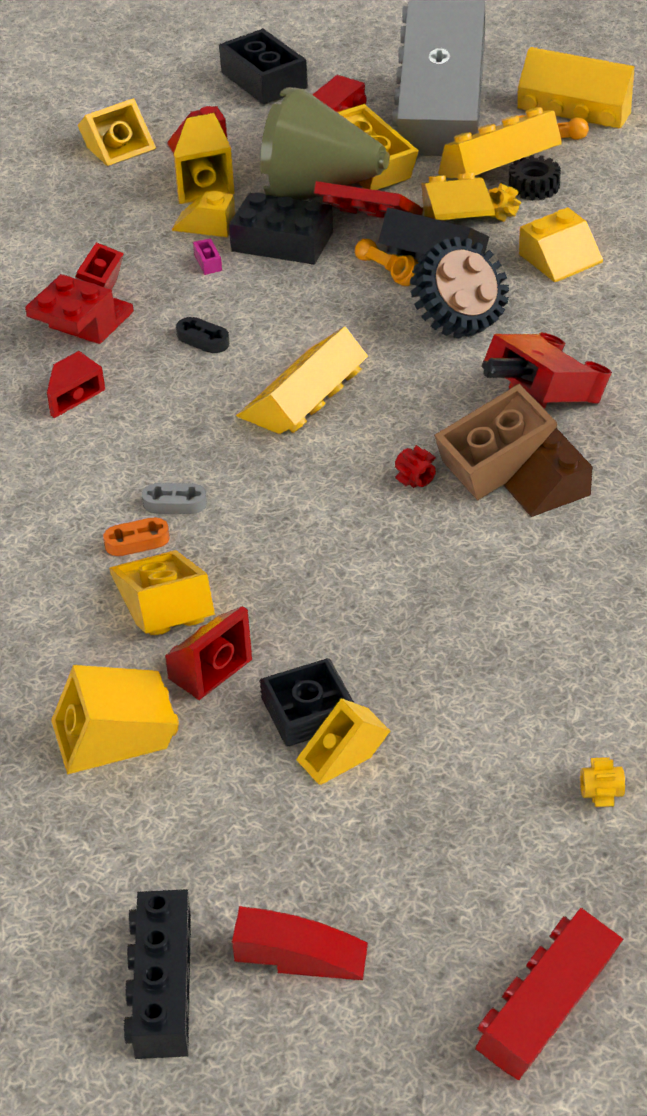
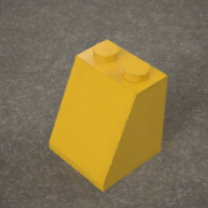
M211 113L187 118L174 152L179 204L194 202L206 191L235 194L231 146L215 114Z
M83 665L72 666L51 719L67 775L167 749L172 736L176 735L179 726L178 716L173 712L169 701L168 688L164 687L159 671Z

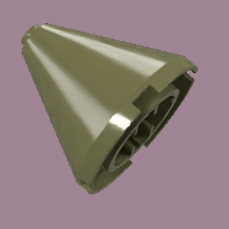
M292 87L286 88L280 93V96L285 97L281 104H272L264 127L260 155L261 173L268 174L270 186L263 187L266 195L291 197L296 200L305 201L319 196L314 193L316 181L348 186L380 175L383 170L388 168L390 155L389 152H386L384 145L306 90Z

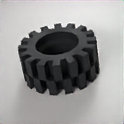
M530 155L529 159H526V157L521 158L520 161H513V164L509 166L508 186L516 189L521 199L530 197V200L535 201V197H539V200H544L545 196L550 198L553 196V193L557 194L558 189H560L561 168L551 158L544 160V156L539 155V158H534V155Z

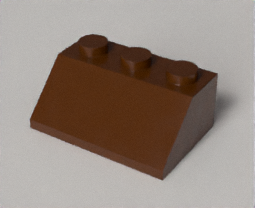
M556 428L504 486L531 517L590 496L593 466Z

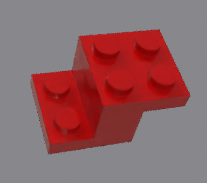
M60 274L25 306L27 317L47 323L51 329L101 344L134 312V307L132 303L113 298L111 289Z

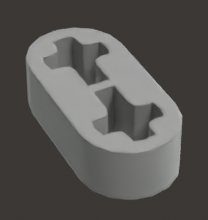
M154 483L148 485L142 491L143 507L150 513L195 514L201 512L207 506L206 490L199 484Z

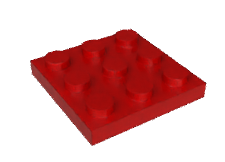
M316 181L314 193L323 198L322 202L331 204L333 208L340 209V212L357 214L358 209L360 212L367 213V216L384 219L388 207L421 216L423 214V207L402 194Z

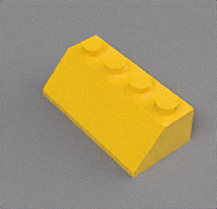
M530 47L518 84L517 108L527 111L532 108L542 107L543 111L554 110L555 116L569 119L579 117L589 123L621 129L631 113L634 66Z
M542 107L532 108L525 111L526 116L519 118L518 115L502 119V125L495 127V124H488L479 127V133L471 135V132H466L454 136V142L444 145L438 171L439 176L446 175V178H458L457 174L472 172L478 175L562 144L554 110L543 111Z
M346 326L310 347L236 416L278 434L288 429L294 433L307 422L305 416L308 413L313 415L326 404L323 400L326 396L330 398L344 387L341 383L344 379L348 381L362 370L359 365L368 355Z

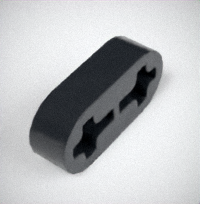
M196 317L183 318L176 324L177 338L182 343L209 353L224 352L230 346L229 332L221 326Z

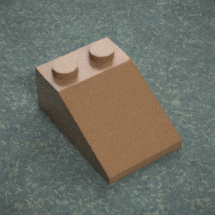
M518 384L434 436L442 462L478 501L506 484L556 429L557 422Z

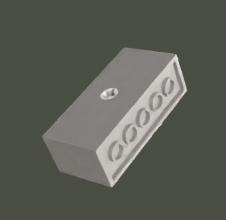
M408 0V6H403L402 23H406V26H401L400 42L404 43V46H399L398 62L402 66L397 67L396 81L397 84H400V87L395 88L394 97L395 105L399 106L393 109L392 122L393 126L398 127L394 128V130L419 150L418 155L442 156L444 145L454 142V136L466 132H471V135L479 133L485 45V0Z

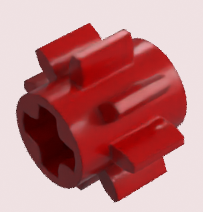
M415 445L413 449H404L395 460V468L400 471L395 476V479L404 486L410 485L413 488L416 486H427L436 474V468L431 464L436 457L426 449H421L418 445Z

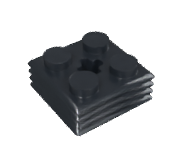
M329 658L259 680L261 684V699L285 746H292L311 740L341 698L354 703Z

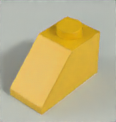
M220 191L204 192L180 213L172 227V231L228 237L230 234L229 223L235 215L234 194L222 193Z
M341 698L296 760L318 784L322 785L371 758L390 733V730L369 708Z

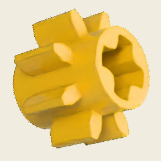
M502 183L499 184L498 188L489 189L488 193L495 209V215L490 217H496L502 222L506 221V217H515L519 205L522 203L515 198L519 192L511 186L507 187Z
M610 757L591 758V767L581 768L580 770L581 795L583 798H591L595 807H614V797H623L625 794L624 769L622 766L613 767V759H610Z

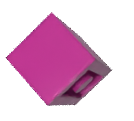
M211 238L193 242L194 256L204 275L222 271L221 257Z

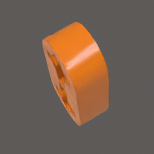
M154 517L112 526L105 531L103 539L107 553L114 556H125L160 548L168 543L170 535L168 523L161 518ZM156 531L157 534L152 535L151 532Z

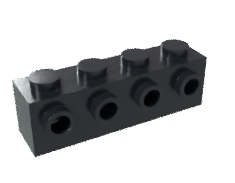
M188 889L137 892V909L129 910L130 935H135V944H128L127 962L128 969L134 970V980H126L127 1007L132 1006V1017L124 1018L125 1044H133L135 1059L188 1057L191 908Z

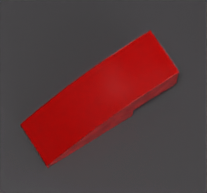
M239 906L232 939L234 962L277 965L278 973L363 981L368 942L320 922L267 909Z

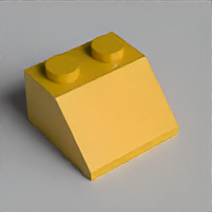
M134 98L86 114L77 125L87 148L106 166L156 149Z
M568 207L520 226L519 255L553 282H558L603 263V258L586 220Z

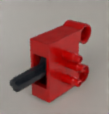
M544 332L539 334H494L481 365L484 369L483 375L485 377L506 378L510 381L509 389L520 384L544 409L548 402L599 403L612 371L592 361H585L583 365L563 352L565 342L562 339Z

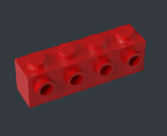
M580 908L571 920L565 916L562 917L549 936L554 940L553 944L548 950L542 946L536 950L526 965V968L531 972L523 981L516 976L501 997L507 1001L500 1012L492 1007L477 1027V1030L483 1035L475 1049L517 1080H520L624 940L583 908Z

